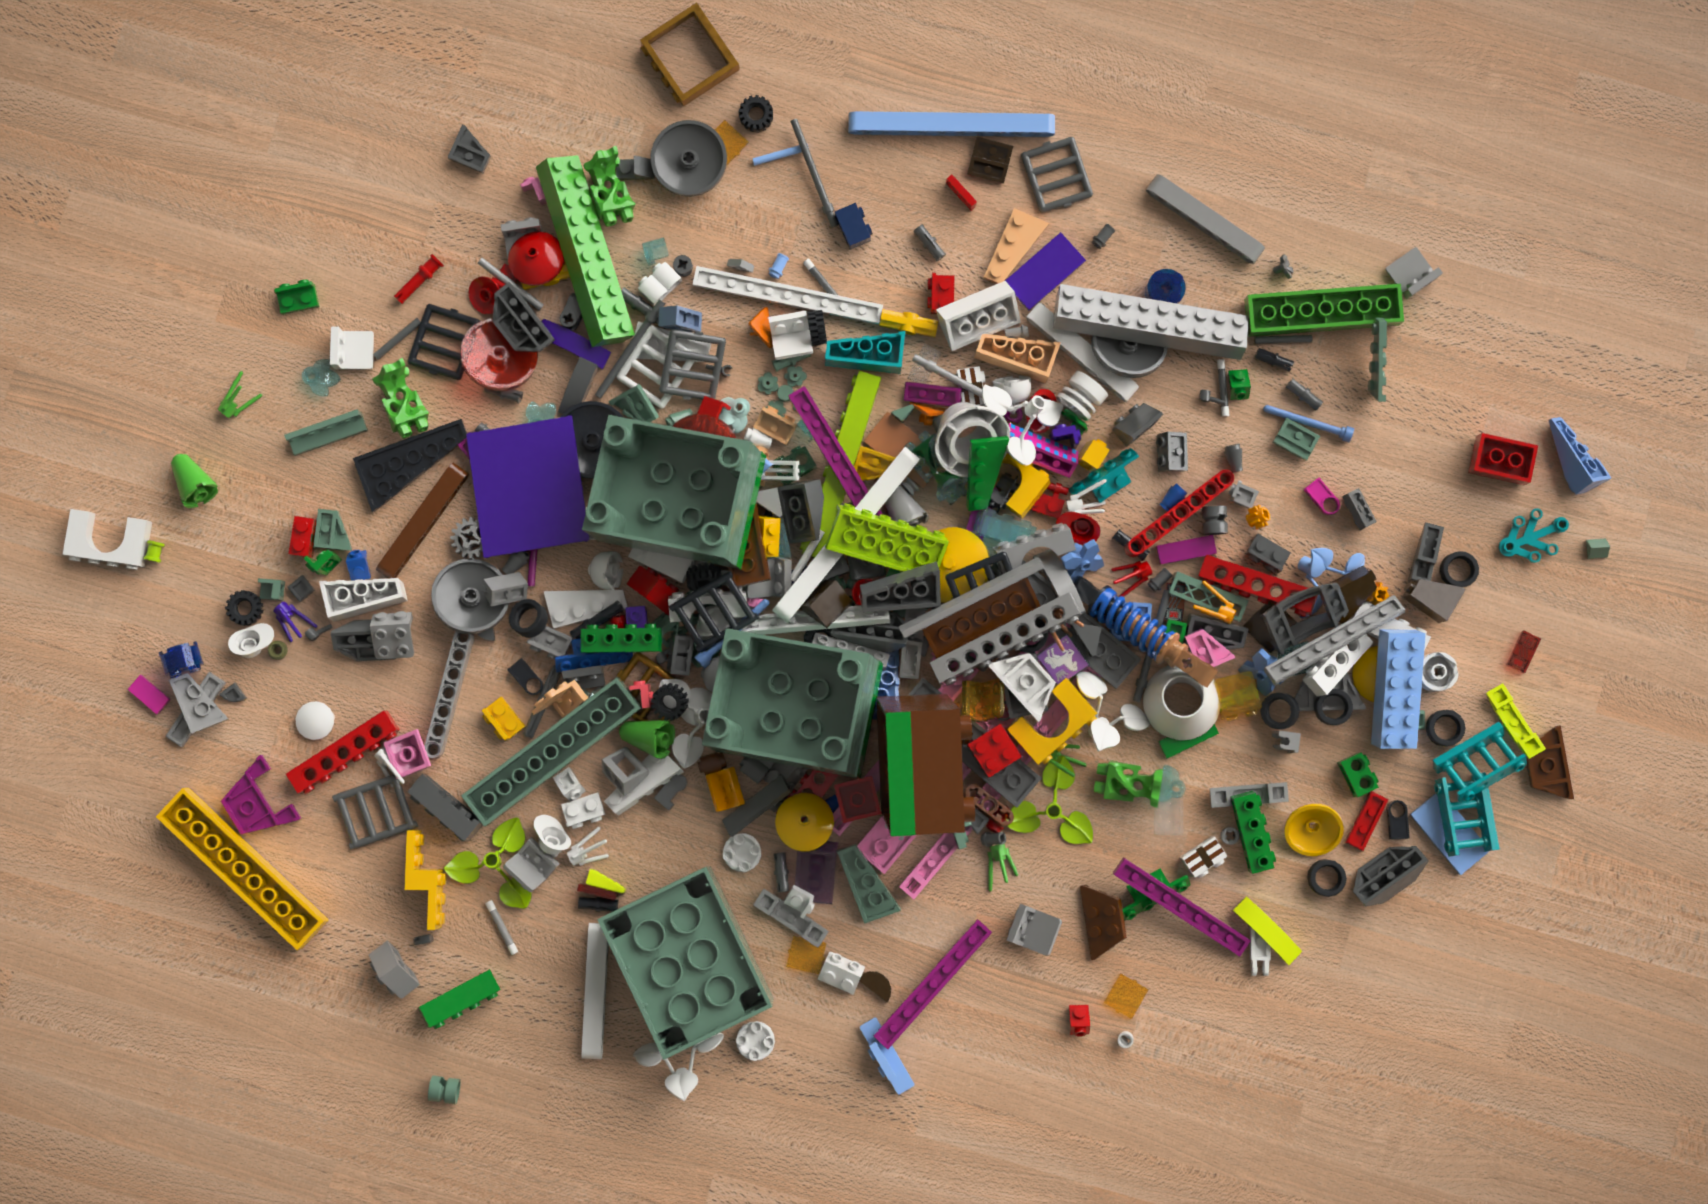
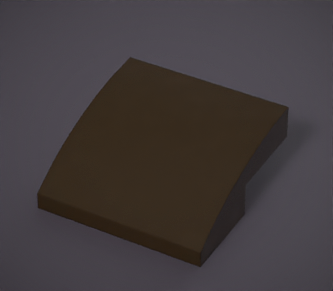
M977 137L967 174L1004 183L1013 146Z
M1271 602L1264 604L1243 625L1248 628V633L1269 653L1275 650V648L1270 643L1272 638L1260 615L1275 605ZM1284 611L1289 626L1295 625L1297 622Z

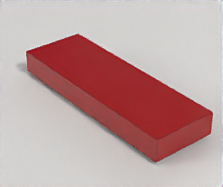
M1373 791L1369 792L1345 843L1360 851H1364L1389 799Z

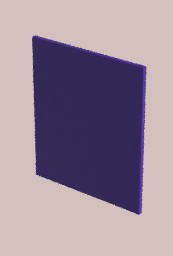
M568 415L566 417L466 433L484 558L590 541L589 534L582 530L586 509L572 416Z

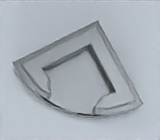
M728 259L727 266L745 272H753L754 270L753 264L742 259Z

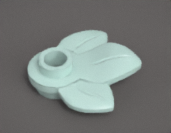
M723 398L721 401L729 405L731 409L730 411L722 409L717 419V424L720 422L721 426L732 425L735 428V433L738 434L748 423L747 414L750 411V404L744 398ZM742 404V410L739 411L738 405Z

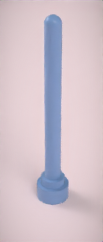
M1265 405L1263 408L1266 413L1285 419L1288 418L1292 421L1339 435L1342 441L1350 443L1353 436L1354 428L1349 426L1339 428L1269 405Z
M767 599L762 600L752 611L759 615L769 605V601ZM723 640L714 644L708 651L700 652L694 657L704 669L711 664V657L722 648Z

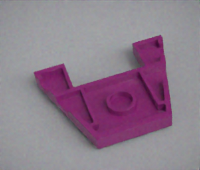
M259 755L255 759L256 761L245 771L241 779L235 783L221 800L240 834L302 819L293 804L288 805L275 814L256 784L255 780L271 770L263 755Z

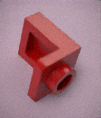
M1069 1005L1070 1035L1077 1037L1088 1035L1090 1033L1089 1005Z

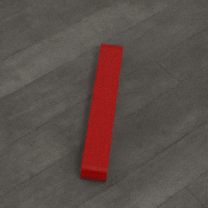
M1230 470L1220 471L1133 537L1125 545L1126 555L1132 558L1139 556L1222 493L1234 482L1233 473ZM1220 476L1226 477L1227 484L1221 482ZM1206 487H1209V488L1212 489V491H1213V494H1212V495H1208V494L1206 493V491H1205V488H1206ZM1190 499H1196L1198 506H1193ZM1176 509L1183 512V518L1176 515ZM1161 521L1168 523V529H1164L1161 526ZM1146 532L1152 533L1154 539L1148 540ZM1131 543L1138 545V552L1131 549Z

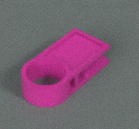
M1319 477L1304 489L1323 514L1333 515L1338 512L1340 508L1338 498L1335 497ZM1325 499H1333L1335 501L1336 510L1334 512H1327L1324 509L1323 503Z

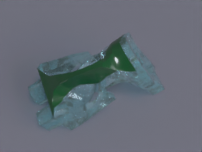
M924 431L918 437L921 441L920 445L916 447L913 442H909L904 447L920 458L913 467L918 475L926 483L929 482L932 476L937 482V499L939 501L946 500L952 505L958 498L967 495L965 483L968 481V477L956 476L947 470L945 472L937 471V468H943L935 452L937 435L935 433L931 435ZM923 466L928 467V473L922 471Z

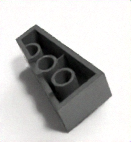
M422 773L407 791L411 795V800L417 804L421 803L428 814L433 817L436 816L444 827L452 830L455 836L462 841H470L483 826L470 809L427 774Z

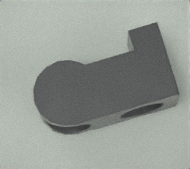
M676 774L654 798L670 811L675 805L671 800L679 791L687 787L686 777Z

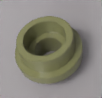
M273 641L268 647V654L272 659L281 660L287 655L288 648L282 641ZM277 647L281 648V652L279 654L275 652V649Z

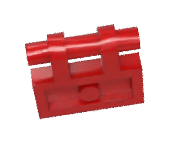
M1051 483L1047 489L1054 491L1053 495L1042 494L1030 511L1058 519L1065 500L1058 499L1059 493L1067 495L1069 488L1062 486L1061 483Z

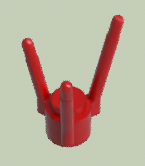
M1138 561L1111 569L1114 572L1133 568L1132 573L1113 581V584L1123 582L1134 576L1137 579L1140 578L1119 597L1126 596L1141 583L1149 580L1148 576H1151L1153 573L1147 561L1142 563Z

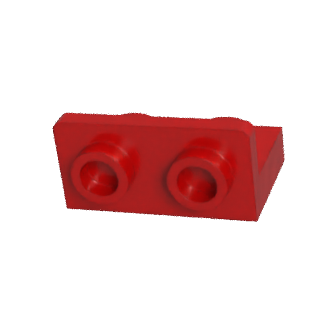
M932 273V278H928V290H931V297L927 299V308L931 309V314H937L936 309L954 302L955 275H936V273Z

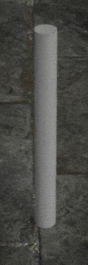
M481 258L477 263L505 285L511 282L521 296L536 309L540 310L544 305L485 259Z

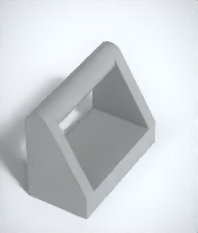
M624 747L602 759V772L623 796L631 793L649 775V770L628 747ZM626 757L639 772L627 777L617 764Z

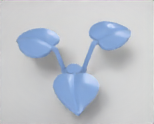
M1315 548L1310 550L1311 558L1307 556L1301 558L1298 563V569L1307 574L1306 578L1315 587L1318 585L1313 578L1319 577L1323 571L1329 570L1346 575L1364 566L1365 556L1362 553L1352 555L1346 563L1345 570L1341 571L1328 567L1333 560L1332 550L1328 548ZM1320 595L1317 596L1311 615L1317 612L1323 603ZM1306 614L1305 617L1300 616V618H1301V619H1304V618H1306V617H1309L1310 615H1307V614Z

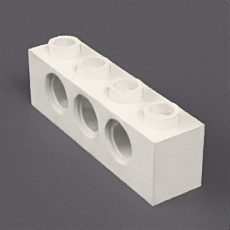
M1367 634L1348 644L1349 649L1346 645L1321 659L1316 665L1311 666L1306 671L1307 675L1302 680L1316 696L1327 695L1373 644V641Z

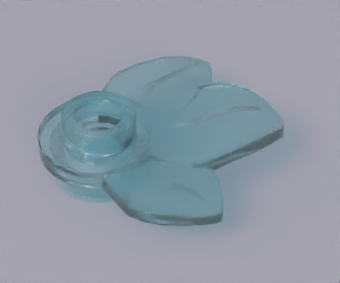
M320 359L313 366L305 368L302 372L304 383L310 385L313 393L323 397L329 395L328 387L336 385L341 380L336 372L330 370L331 365L328 359ZM315 374V378L309 379V375Z
M532 401L526 409L528 423L554 419L556 414L554 403H545L539 406Z
M1169 765L1163 766L1159 802H1167L1171 798H1180L1186 791L1184 782L1179 780V772ZM1176 786L1179 788V791L1174 792L1172 788Z

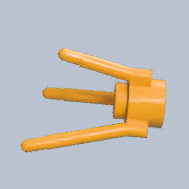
M1202 581V584L1226 606L1221 605L1218 613L1197 605H1193V608L1199 610L1200 613L1218 618L1230 624L1237 610L1233 609L1234 604L1227 601L1206 581Z

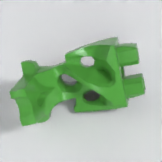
M613 146L608 150L596 151L593 158L583 165L592 178L593 185L590 186V193L594 200L598 219H603L606 227L616 224V216H621L623 223L631 222L634 218L633 209L635 202L628 193L625 181H620L615 174V167H618L620 164V159L617 157V146ZM606 181L611 182L610 188L604 186ZM617 192H620L623 197H618Z
M403 358L392 364L383 365L379 375L372 379L374 384L379 386L385 395V398L381 401L387 413L393 433L398 432L402 439L412 435L410 429L412 426H416L420 433L427 431L429 427L427 421L429 411L424 407L417 391H411L406 385L405 378L409 376V369L405 367ZM397 392L403 393L402 399L398 400L396 398ZM409 402H414L416 407H411Z
M1110 760L1109 763H1098L1096 774L1107 775L1106 782L1095 781L1094 792L1104 794V799L1133 802L1134 797H1146L1150 799L1151 806L1158 808L1163 770H1155L1151 775L1138 774V771L1141 770L1139 765ZM1130 769L1133 771V774H1124L1123 771ZM1134 782H1141L1143 788L1141 790L1136 789L1133 786ZM1120 789H1126L1128 793L1122 795L1119 791Z

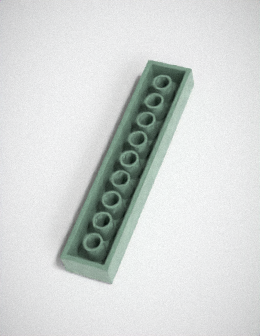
M616 677L461 796L483 826H488L632 717L642 707L620 677Z

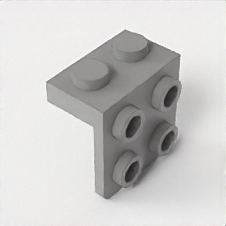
M530 217L524 221L517 222L511 220L501 224V231L505 238L507 259L512 245L520 237L530 232H542L539 218Z
M399 611L388 614L384 612L373 614L370 630L374 654L377 659L413 657L414 648L410 629L413 620L412 612Z
M531 837L519 852L503 865V868L524 889L533 892L552 874L560 863L550 854L543 852L539 844Z
M1020 904L1015 913L1012 927L1009 929L1007 941L1049 956L1062 920Z

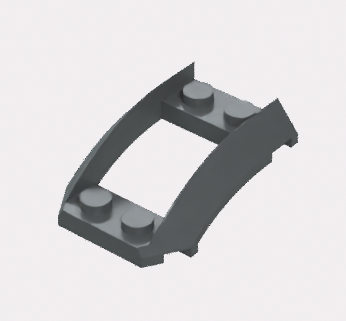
M1330 583L1296 592L1273 605L1261 614L1260 617L1264 620L1272 638L1270 643L1280 655L1285 654L1284 650L1289 646H1295L1319 631L1338 627L1339 620L1342 616L1345 618L1349 610L1339 584ZM1320 595L1326 613L1312 616L1290 627L1284 611L1307 598Z

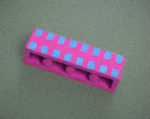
M1008 423L1010 438H1020L1024 429ZM1027 431L1024 440L1031 441L1036 450L1032 463L1070 478L1078 465V451Z

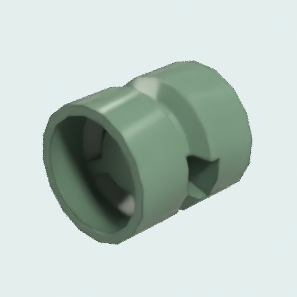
M433 1075L428 1090V1101L440 1102L444 1100L447 1104L456 1105L459 1098L461 1080L456 1078L445 1080L442 1076Z

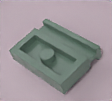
M1286 418L1272 443L1307 461L1320 436Z

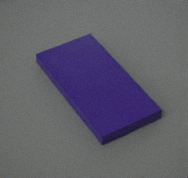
M1060 232L1005 281L1015 291V296L1030 311L1086 262V259Z

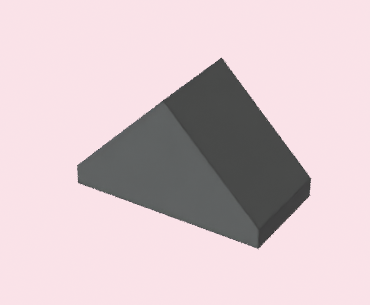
M1072 623L1070 625L1090 657L1095 656L1102 628L1084 624V627H1080Z

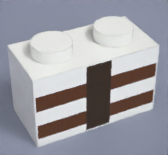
M980 366L956 371V376L983 389L985 374L984 371H980ZM962 388L961 402L985 407L983 398Z
M1211 836L1182 855L1180 859L1192 877L1198 876V878H1201L1209 873L1208 869L1212 866L1216 868L1225 862L1224 858L1227 855L1217 839Z

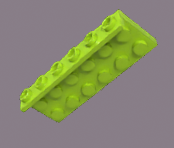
M850 504L837 505L838 512L825 545L826 549L903 572L936 561L938 567H940L949 543L944 533L937 530L930 532L927 531V528L920 525L913 527L903 520L893 521L889 516L883 514L876 516L867 509H862V511L856 510Z

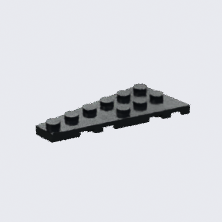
M463 420L453 421L353 458L373 513L467 438V431Z

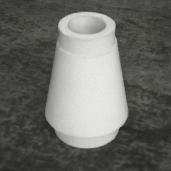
M747 428L743 440L751 441L755 446L769 449L773 438L755 428Z

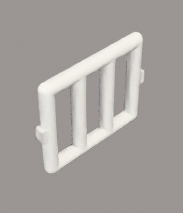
M653 325L648 327L617 374V380L629 388L638 385L626 377L631 367L660 385L661 377L636 360L640 353L644 351L664 365L665 356L647 345L652 335L668 344L669 336ZM676 339L675 349L690 351L678 343L679 340ZM687 359L682 368L672 362L671 368L689 371L696 360ZM676 376L672 383L668 382V386L678 388L684 377ZM643 388L650 402L660 409L665 408L673 396L664 394L660 400Z

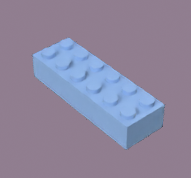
M1379 629L1371 744L1380 749H1417L1426 634L1421 631Z

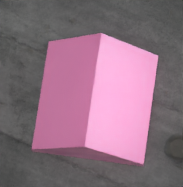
M418 729L383 743L390 763L401 777L423 771L431 766Z

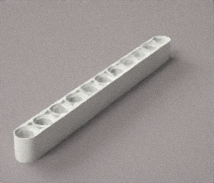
M904 447L855 509L860 511L867 509L875 515L920 458ZM824 546L772 611L785 622H788L843 554L828 550Z

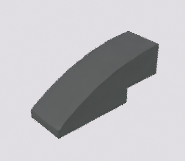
M582 357L579 358L558 410L559 413L563 414L572 406L585 401L591 389V383L599 368L597 364Z

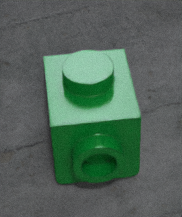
M1228 370V380L1231 389L1230 400L1249 399L1251 384L1248 370Z

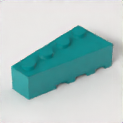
M905 331L894 334L885 333L878 336L869 335L862 336V338L827 341L825 366L901 374Z

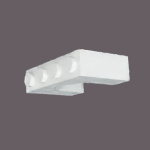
M70 509L63 555L69 556V560L81 562V558L88 559V563L100 564V561L107 562V566L119 567V564H124L127 569L138 570V567H145L146 560L143 557L146 556L148 550L147 540L150 539L151 521L128 517L122 544L112 552L102 553L95 547L92 540L95 513Z

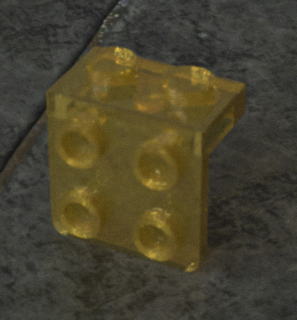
M1251 671L1215 680L1222 708L1220 712L1221 720L1227 719V722L1239 719L1238 716L1245 714L1246 717L1257 715V711L1262 708Z
M1000 678L983 683L963 681L962 715H971V721L981 723L1002 717L1005 709V688Z

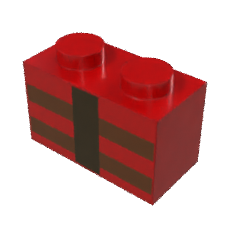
M294 516L288 554L303 558L308 556L313 559L316 519Z

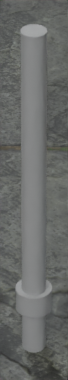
M915 354L912 361L924 367L929 373L934 372L982 398V389L937 366V363L932 360L927 361ZM1016 410L1011 411L1009 413L1014 415Z

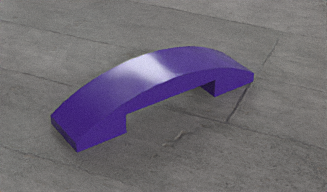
M543 318V324L555 339L551 344L597 364L602 370L604 369L611 355L610 351L601 346L592 347L590 340Z

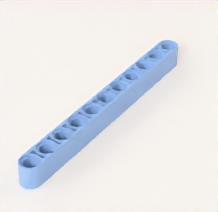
M854 111L848 114V133L854 135L1051 137L1055 135V115L1033 113Z

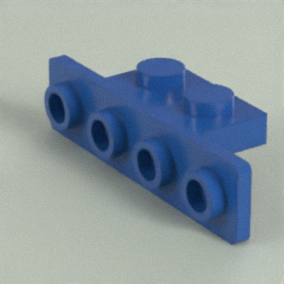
M581 639L571 640L573 654L555 657L556 672L629 662L633 657V652L582 653Z

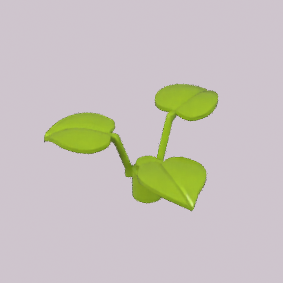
M1061 755L1057 760L1053 759L1075 774L1073 767L1065 756ZM1048 763L1043 771L1042 778L1047 787H1054L1053 802L1047 804L1045 811L1036 812V807L1033 803L1022 801L1017 808L1015 806L1011 808L1014 820L1007 827L1017 832L1030 833L1038 829L1041 824L1038 815H1047L1051 819L1062 818L1065 820L1060 826V833L1065 841L1072 844L1092 843L1093 828L1089 818L1079 811H1073L1067 818L1061 814L1062 809L1057 803V789H1068L1074 783L1075 776L1072 777L1053 764Z
M519 818L509 819L496 828L492 836V842L496 847H501V849L495 853H487L480 865H478L479 859L474 853L463 851L458 853L444 867L445 872L452 879L464 884H470L478 880L480 877L479 868H482L484 865L491 870L497 869L507 881L499 890L500 899L504 904L514 908L525 909L531 901L532 892L524 889L514 877L510 880L500 868L502 861L499 854L504 849L511 853L516 852L525 843V833Z

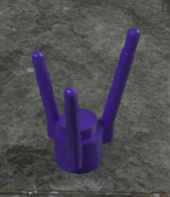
M282 602L273 610L277 615L275 618L281 624L290 642H293V639L284 622L289 624L299 638L302 637L299 630L290 620L294 616L292 612L314 628L318 627L311 619L298 611L293 604L288 605L286 602Z

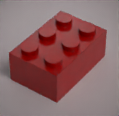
M1481 433L1475 438L1468 473L1525 486L1531 483L1539 445Z

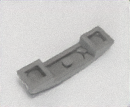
M1049 549L1034 555L1033 559L1039 557L1045 568L1040 571L1041 573L1044 572L1057 597L1070 592L1081 614L1085 613V608L1075 585L1056 554Z
M1287 782L1209 788L1211 808L1232 806L1230 796L1254 791L1256 795H1259L1262 804L1289 802Z
M766 889L762 890L753 904L817 948H819L829 932L806 915L804 919L800 918V911L784 904L782 899Z

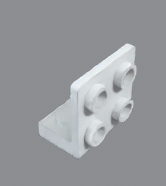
M806 311L768 317L776 360L813 354Z
M331 327L330 365L334 369H373L374 333L372 331H342L339 327Z

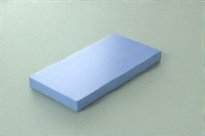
M1436 793L1410 814L1459 875H1462L1488 853L1484 852L1482 846L1459 849L1460 855L1448 857V853L1444 848L1445 836ZM1458 810L1452 811L1454 822L1466 821ZM1472 828L1455 830L1457 842L1480 839Z

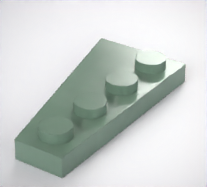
M1375 318V323L1372 324L1371 329L1372 335H1374V342H1371L1370 352L1373 354V358L1369 363L1371 380L1368 381V391L1378 402H1386V395L1382 394V386L1386 385L1383 367L1387 365L1386 353L1383 352V348L1387 347V321L1384 318Z

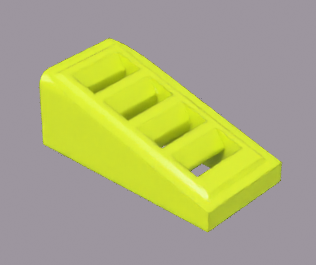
M595 869L589 870L586 881L587 885L622 894L626 892V888Z

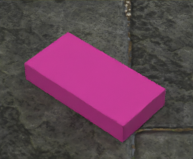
M139 675L127 689L155 714H159L171 700L143 675Z

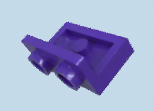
M1066 424L1057 425L1049 435L1050 440L1055 442L1069 439L1072 449H1076L1079 441H1081L1080 430H1076L1075 425L1066 427Z

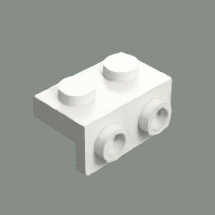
M829 952L818 980L853 995L865 967L858 962L842 957L840 954Z

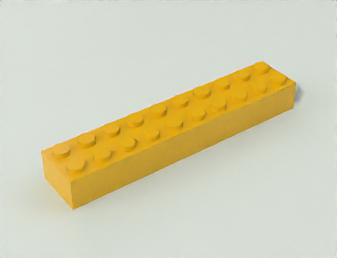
M182 788L156 816L158 820L296 950L303 949L329 921L326 916L190 788Z

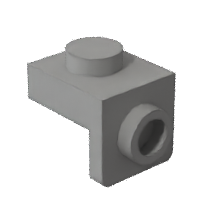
M1239 480L1237 485H1232L1228 493L1232 495L1229 501L1249 509L1253 506L1259 491L1242 484V481Z

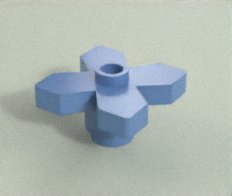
M1094 539L1083 546L1075 543L1076 550L1068 552L1061 557L1062 564L1065 569H1068L1067 572L1073 583L1078 576L1083 577L1085 571H1097L1104 567L1103 559L1097 554L1100 550Z
M1261 648L1252 657L1253 662L1246 661L1238 671L1245 678L1257 679V689L1264 696H1267L1273 691L1275 686L1264 672V667L1278 659L1269 655Z

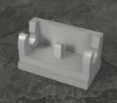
M520 572L483 579V584L487 588V591H484V595L489 601L490 606L527 599L528 583Z
M1272 731V737L1282 739L1279 746L1273 745V747L1277 750L1287 751V753H1298L1301 733Z

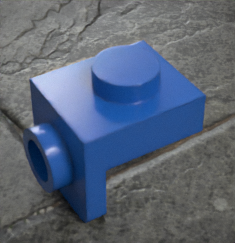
M353 550L347 554L346 564L351 581L371 578L366 559V550Z

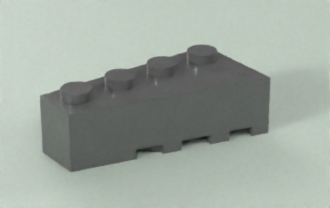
M937 561L860 585V602L863 613L941 606L940 570Z

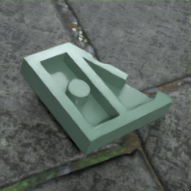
M640 384L608 401L612 406L616 405L622 409L623 414L634 420L652 422L659 417Z
M318 509L314 538L315 548L352 551V546L339 511Z

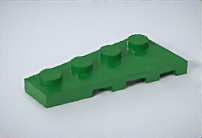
M1008 436L970 440L966 503L968 511L987 509L1010 440Z

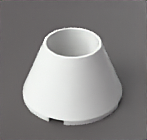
M968 402L956 403L950 406L941 417L935 441L936 456L943 468L951 474L968 477L970 440L1008 436L1010 439V427L1005 418L991 408ZM977 426L968 436L957 438L966 428Z
M1168 665L1156 672L1149 680L1144 691L1143 707L1148 721L1157 732L1176 740H1191L1203 735L1214 725L1220 713L1221 696L1214 679L1206 688L1177 666L1171 668ZM1177 683L1190 684L1200 694L1201 707L1195 713L1188 716L1174 714L1165 704V691Z

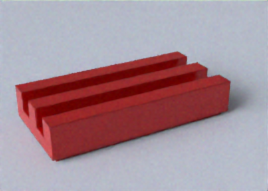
M951 174L946 179L947 186L972 211L976 207L977 201Z

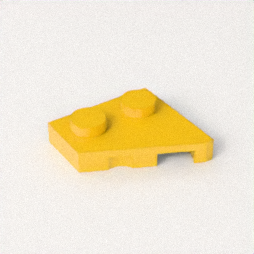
M860 446L854 468L862 481L877 479L881 477L896 457Z

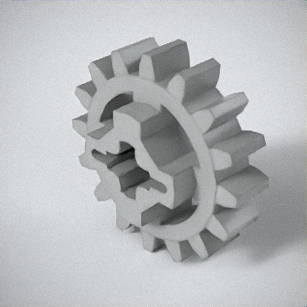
M470 517L469 521L463 518V524L456 523L457 530H451L455 533V536L450 537V539L455 541L451 546L454 548L458 547L455 552L458 554L462 552V557L464 558L468 554L470 559H474V555L481 558L483 549L478 518L476 521L473 517ZM465 535L474 536L478 541L470 540ZM460 537L463 540V545L460 543ZM478 545H481V546H480L479 548H477L476 550H473L474 547H476V546H478Z

